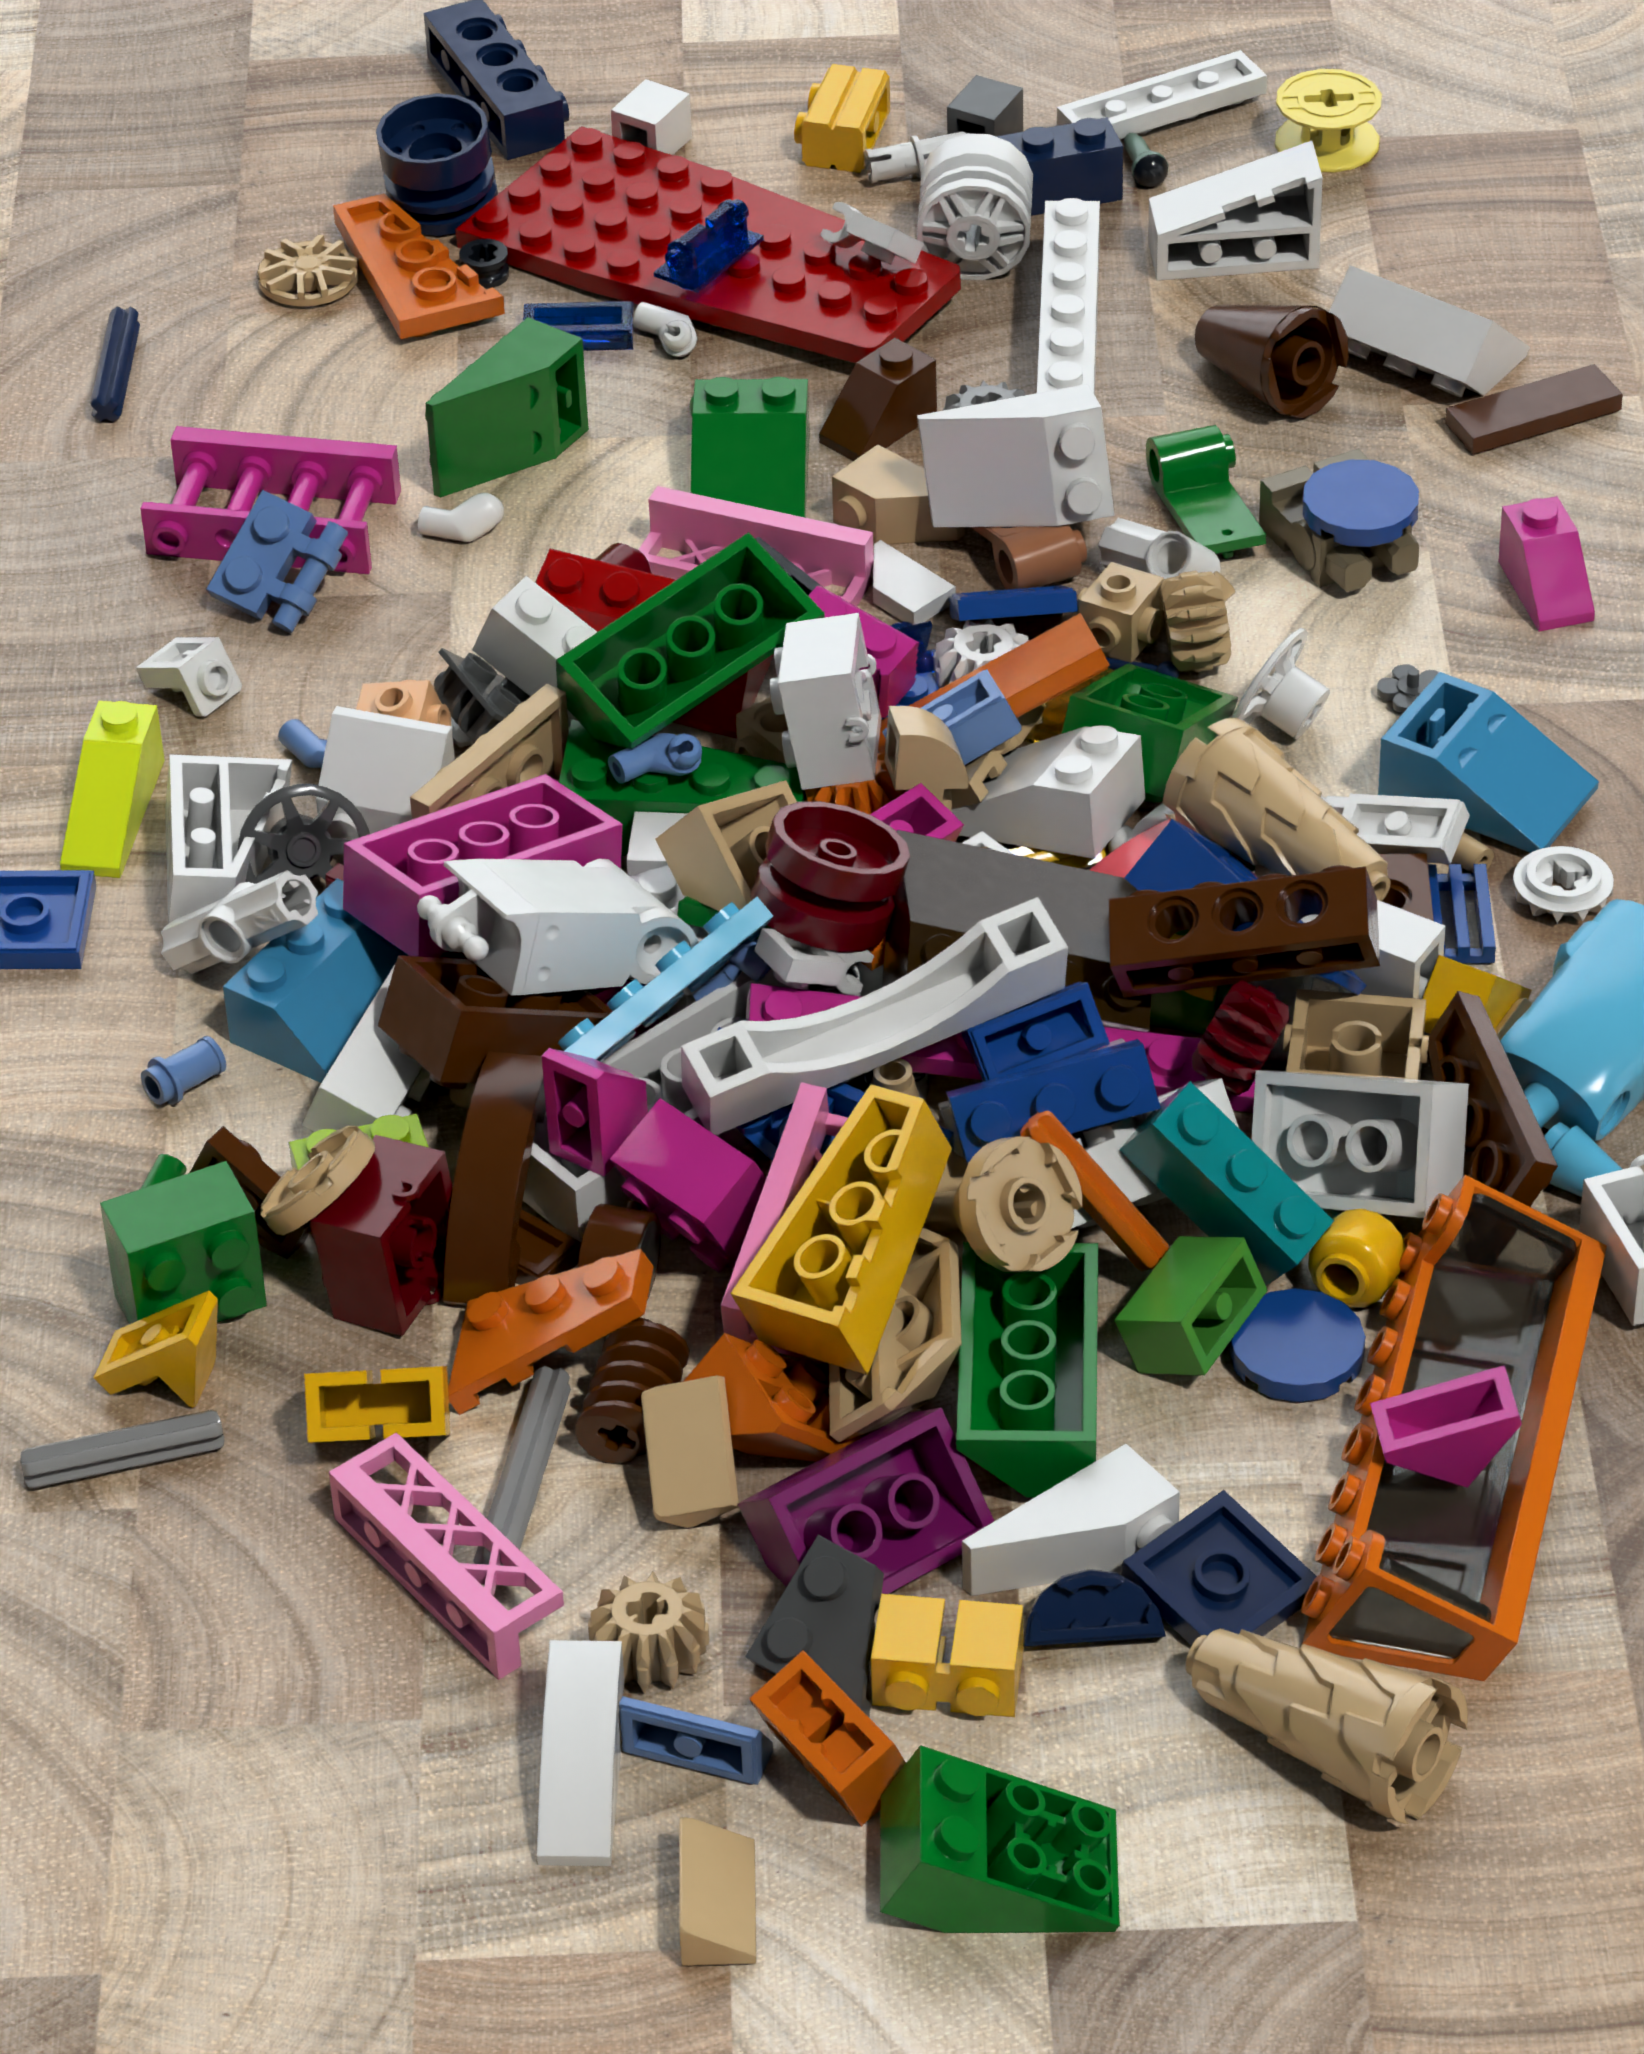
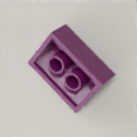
M942 1407L908 1413L737 1503L766 1566L785 1587L788 1586L817 1535L876 1565L884 1573L882 1594H889L961 1555L962 1540L994 1522L964 1454L956 1449V1437Z

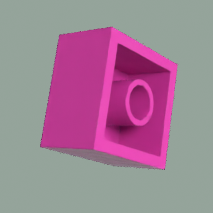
M659 1098L610 1158L611 1162L626 1179L620 1188L630 1199L638 1202L647 1212L657 1214L661 1223V1234L672 1241L679 1234H682L693 1242L690 1250L706 1265L719 1273L722 1272L726 1265L734 1269L767 1177L755 1161Z

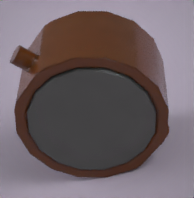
M628 1201L627 1208L602 1203L597 1205L590 1215L584 1231L578 1267L594 1263L604 1257H614L641 1248L654 1266L648 1294L649 1299L656 1277L661 1248V1223L657 1214L641 1211V1205L636 1201Z

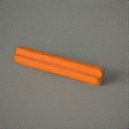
M1047 1110L1041 1113L1037 1112L1029 1118L1028 1122L1022 1127L1020 1135L1022 1137H1030L1038 1143H1050L1059 1148L1069 1159L1078 1176L1082 1190V1207L1138 1270L1144 1271L1149 1268H1155L1169 1249L1165 1239L1052 1112Z

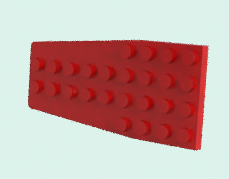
M583 126L574 131L455 229L458 248H462L468 242L477 239L497 240L507 247L508 260L506 263L517 268L596 294L637 305L641 302H646L688 315L693 320L857 363L893 338L904 342L961 290L960 266L921 250L916 263L895 255L890 265L862 252L861 249L865 241H860L850 248H840L823 239L820 234L823 229L833 233L839 232L845 224V220L736 178L726 170L713 169L689 161L682 156L670 155L645 147L641 143L630 142L602 133L597 129Z

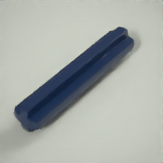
M117 306L109 314L90 401L93 407L92 416L99 422L104 419L114 422L122 414L140 329V323L137 321L139 313L131 306L125 310Z

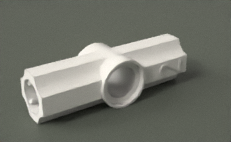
M288 870L257 884L250 882L240 883L225 898L168 923L161 931L163 937L161 954L173 970L182 969L190 974L219 962L238 963L254 947L308 925L318 915L316 908L318 891L306 874L298 876Z

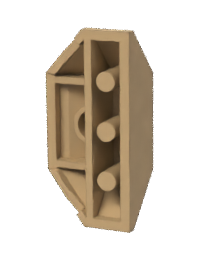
M922 1228L868 1375L829 1363L830 1436L836 1441L841 1442L877 1430L906 1413L917 1410L925 1402L935 1397L961 1346L958 1246L949 1238Z

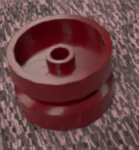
M816 801L796 802L780 808L772 820L766 840L765 849L767 857L758 868L750 895L751 901L758 897L772 913L773 918L767 925L787 938L811 947L837 952L864 951L879 945L887 933L894 911L893 895L902 885L910 859L906 841L895 829L876 817L848 806Z

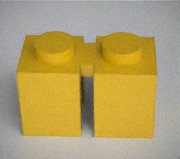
M447 1366L380 1369V1384H373L372 1370L304 1374L308 1443L375 1439V1425L385 1424L383 1425L384 1439L396 1432L402 1438L450 1435Z
M881 1594L871 1654L872 1706L896 1707L902 1710L921 1709L936 1711L937 1702H949L950 1712L967 1713L974 1716L1015 1717L1024 1653L1023 1605L959 1600L950 1663H943L946 1636H941L945 1613V1599Z

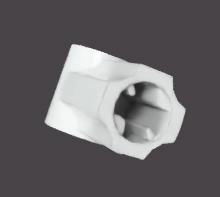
M1119 517L1111 526L1105 527L1098 545L1101 550L1100 564L1104 567L1114 562L1164 577V579L1179 576V573L1197 571L1198 573L1210 571L1214 573L1218 571L1220 573L1221 570L1220 561L1215 552L1179 531L1165 532Z

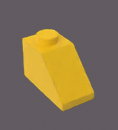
M1439 955L1422 998L1426 999L1424 1032L1430 1034L1457 991L1479 996L1495 1029L1514 1002L1522 998L1529 999L1532 990Z

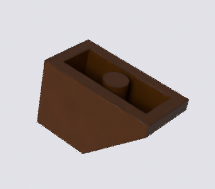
M893 338L858 361L819 433V443L855 461L877 444L887 448L918 427L917 415L937 412L936 359L897 338Z

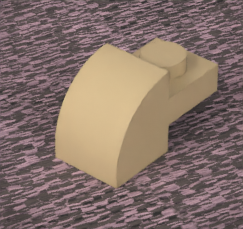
M889 706L884 761L894 789L906 790L907 792L922 783L951 811V789H968L969 783L966 767L951 731L940 718L924 709L912 706Z

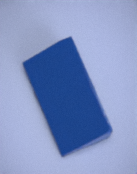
M1086 982L1071 984L1062 990L961 1032L983 1081L1085 1054L1110 1044L1089 985Z

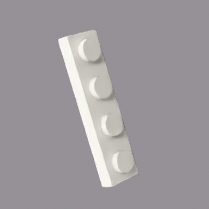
M1239 50L1057 107V125L1076 123L1084 118L1100 119L1108 117L1119 139L1125 138L1129 133L1144 134L1163 125L1179 120L1192 119L1199 114L1227 105H1237L1244 100L1266 94L1267 75Z

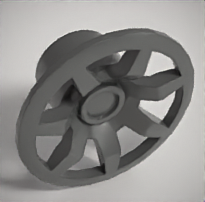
M295 784L280 788L267 795L255 805L247 816L240 831L238 850L245 837H255L254 841L267 846L268 855L272 863L255 877L249 862L245 882L257 884L286 870L298 876L306 874L309 880L317 876L325 880V874L333 868L330 864L333 855L344 854V843L357 839L331 838L327 829L331 825L338 807L342 808L352 819L359 838L370 834L362 814L351 801L339 792L315 784ZM312 795L328 800V803L313 819L307 815L299 814L291 798ZM281 802L284 818L280 819L270 832L255 830L257 823L265 812Z

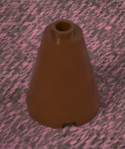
M1215 305L1210 307L1201 316L1195 329V345L1202 357L1276 412L1297 418H1305L1320 411L1334 397L1339 385L1332 382L1337 373L1338 366L1346 368L1349 356L1348 337L1341 320L1318 306Z

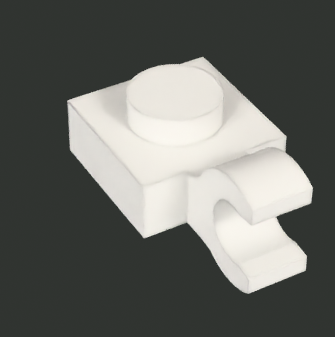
M834 203L832 209L844 215L845 224L836 233L823 229L820 234L823 239L840 248H850L860 241H865L861 251L891 265L895 255L916 263L924 245L923 242L863 215L859 210L846 203Z
M762 928L754 950L774 970V977L787 986L797 989H808L811 984L832 985L840 992L849 995L857 994L863 988V984L851 973L847 972L849 967L856 962L872 963L874 955L868 949L864 951L837 952L815 948L787 938L774 929Z

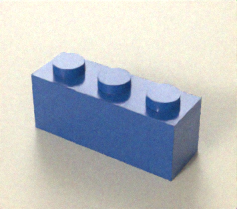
M1138 1039L946 1092L963 1155L967 1162H970L972 1157L983 1146L994 1140L1021 1136L1020 1131L1022 1127L1037 1112L1041 1113L1046 1110L1052 1112L1070 1133H1075L1161 1109L1145 1048Z

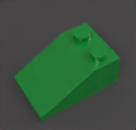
M728 377L695 379L692 411L690 493L806 518L810 441L808 379H789L786 377H772L769 379H732Z
M1127 663L1070 695L1061 734L1084 726L1103 725L1113 727L1117 732L1141 735L1145 786L1144 801L1159 803L1163 801L1166 783L1180 755L1195 737L1206 745L1214 740L1218 735L1210 730L1208 726L1230 718L1236 708L1238 697Z

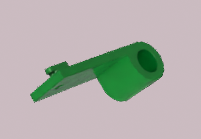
M1211 425L1147 439L1146 462L1152 485L1187 537L1215 552V554L1221 553L1225 558L1233 557L1234 550L1266 544V533L1229 481V468H1234L1236 464L1235 448L1229 434L1222 435L1219 427Z

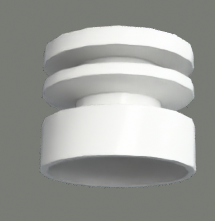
M970 133L947 139L930 152L921 170L917 240L924 243L922 251L959 265L961 280L990 279L1005 274L1017 265L1030 245L1033 172L1025 155L1006 140L990 134Z

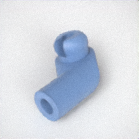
M291 719L283 724L278 733L279 741L306 767L322 769L327 740L320 739L301 720Z

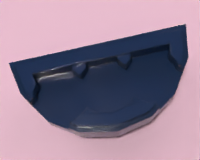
M1086 1569L1061 1576L1039 1594L1026 1617L1024 1646L1166 1637L1159 1609L1142 1587L1116 1572Z

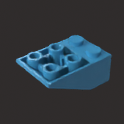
M1442 672L1435 676L1381 738L1378 795L1458 799L1464 802L1470 815L1465 827L1466 829L1530 853L1550 847L1598 789L1599 781L1494 691Z

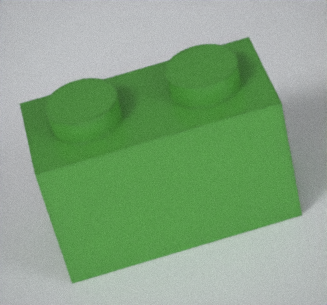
M1178 1236L1114 1321L1139 1373L1205 1376L1268 1290L1244 1237Z

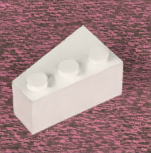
M194 755L169 756L165 806L168 923L225 898L238 884L246 881L249 862L255 877L259 875L268 856L267 846L254 841L255 837H245L238 850L240 831L247 816L256 804L276 790L290 786L292 759ZM281 802L265 812L257 823L255 830L270 832L272 827L280 819L284 818Z

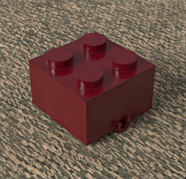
M375 1135L372 1139L375 1142V1151L368 1164L336 1200L310 1220V1231L315 1240L322 1269V1281L327 1290L333 1318L403 1336L425 1305L435 1304L442 1299L443 1292L440 1284L444 1280L446 1239L453 1187L445 1151Z

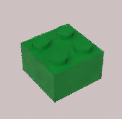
M227 1161L100 1202L114 1294L129 1324L208 1290L218 1298L217 1323L267 1306L255 1211Z

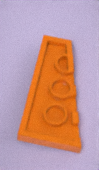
M383 193L333 205L335 225L354 257L358 258L360 269L400 339L423 337L434 331L505 314L503 295L493 287L486 290L481 286L478 274L467 264L458 266L449 258V249L438 239L430 240L423 236L421 225L386 194Z

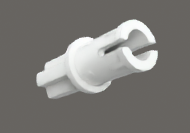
M961 131L919 140L918 136L914 135L910 137V142L872 150L865 149L866 170H871L868 173L870 183L873 184L881 180L916 174L918 178H921L922 167L930 152L947 139L966 133Z

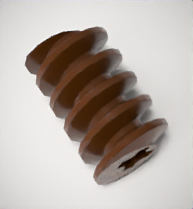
M639 1317L605 1337L602 1354L598 1358L595 1374L591 1378L588 1394L584 1398L581 1414L578 1416L575 1426V1435L578 1443L590 1456L603 1463L622 1464L632 1461L637 1455L647 1453L641 1395L642 1392L653 1387L681 1382L683 1368L687 1365L690 1350L686 1341L676 1331L662 1324L654 1323L649 1319Z

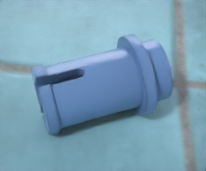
M204 1036L197 1040L195 1044L180 1050L166 1059L162 1057L150 1059L147 1069L141 1073L143 1088L154 1103L162 1105L167 1102L170 1105H175L183 1099L185 1091L214 1075L224 1072L226 1070L225 1056L213 1038Z

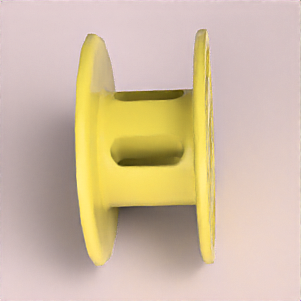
M1341 69L1311 70L1301 72L1287 79L1277 90L1276 105L1282 115L1289 120L1285 121L1276 131L1275 148L1278 152L1313 141L1321 172L1335 173L1351 170L1369 162L1379 151L1380 136L1373 125L1367 121L1371 120L1381 109V92L1375 83L1364 76Z

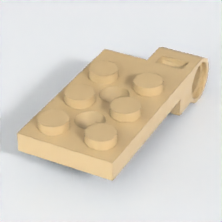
M545 684L529 699L520 703L512 713L488 733L481 735L470 748L448 766L440 769L435 777L410 797L412 819L544 774L559 782L569 733L566 692L552 685Z

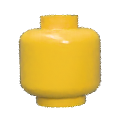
M1366 1209L1346 1210L1333 1218L1334 1222L1311 1248L1308 1269L1313 1283L1320 1292L1344 1302L1349 1308L1368 1307L1382 1299L1400 1274L1399 1263L1406 1247L1401 1233L1391 1221L1379 1213Z

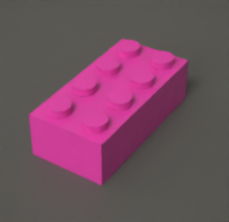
M547 774L345 842L343 909L409 956L438 958L448 951L443 950L432 940L428 920L420 917L417 912V904L421 898L428 895L435 896L442 904L448 905L458 899V878L443 866L444 861L466 859L574 860L584 867L587 863L600 858L609 859L621 869L623 824Z

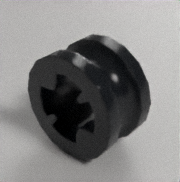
M477 239L468 242L459 251L460 263L462 265L467 264L478 274L479 284L485 289L500 286L507 281L509 277V267L506 263L508 252L507 247L503 243L493 239Z

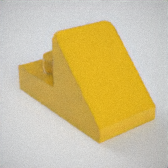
M208 1290L115 1330L93 1378L110 1395H113L137 1384L141 1386L148 1385L160 1377L189 1407L194 1408L201 1397L216 1360L218 1298Z

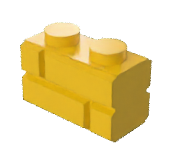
M832 64L828 68L821 84H812L808 98V112L798 113L794 129L795 143L802 144V161H804L806 166L830 169L831 165H835L837 170L860 173L865 168L864 151L865 149L872 150L890 113V77L886 70L862 68L861 72H858L854 66Z

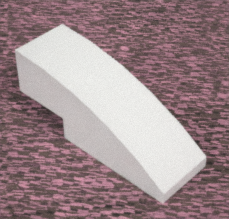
M550 1640L540 1764L537 1837L538 1865L611 1866L621 1759L619 1702L624 1690L622 1641Z

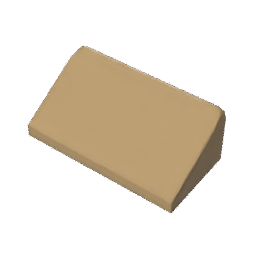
M716 1375L657 1386L642 1392L641 1400L655 1518L661 1522L692 1528L738 1508L737 1503L739 1501L725 1377Z
M680 1817L679 1932L682 1966L756 1964L755 1839L687 1817Z

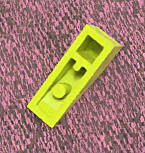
M98 700L83 739L61 855V870L94 871L95 876L121 878L165 761L157 705Z

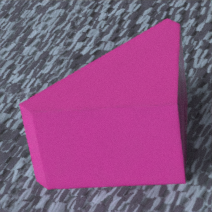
M1505 1365L1370 1403L1386 1463L1467 1488L1522 1425Z

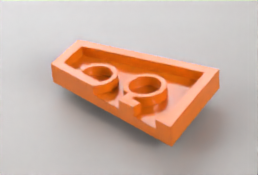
M640 1248L614 1257H604L588 1265L554 1275H545L535 1281L498 1292H489L469 1300L448 1385L449 1403L457 1413L461 1415L479 1405L480 1398L477 1393L504 1378L508 1380L511 1386H514L534 1375L533 1364L553 1351L564 1347L566 1351L575 1353L645 1314L654 1266Z

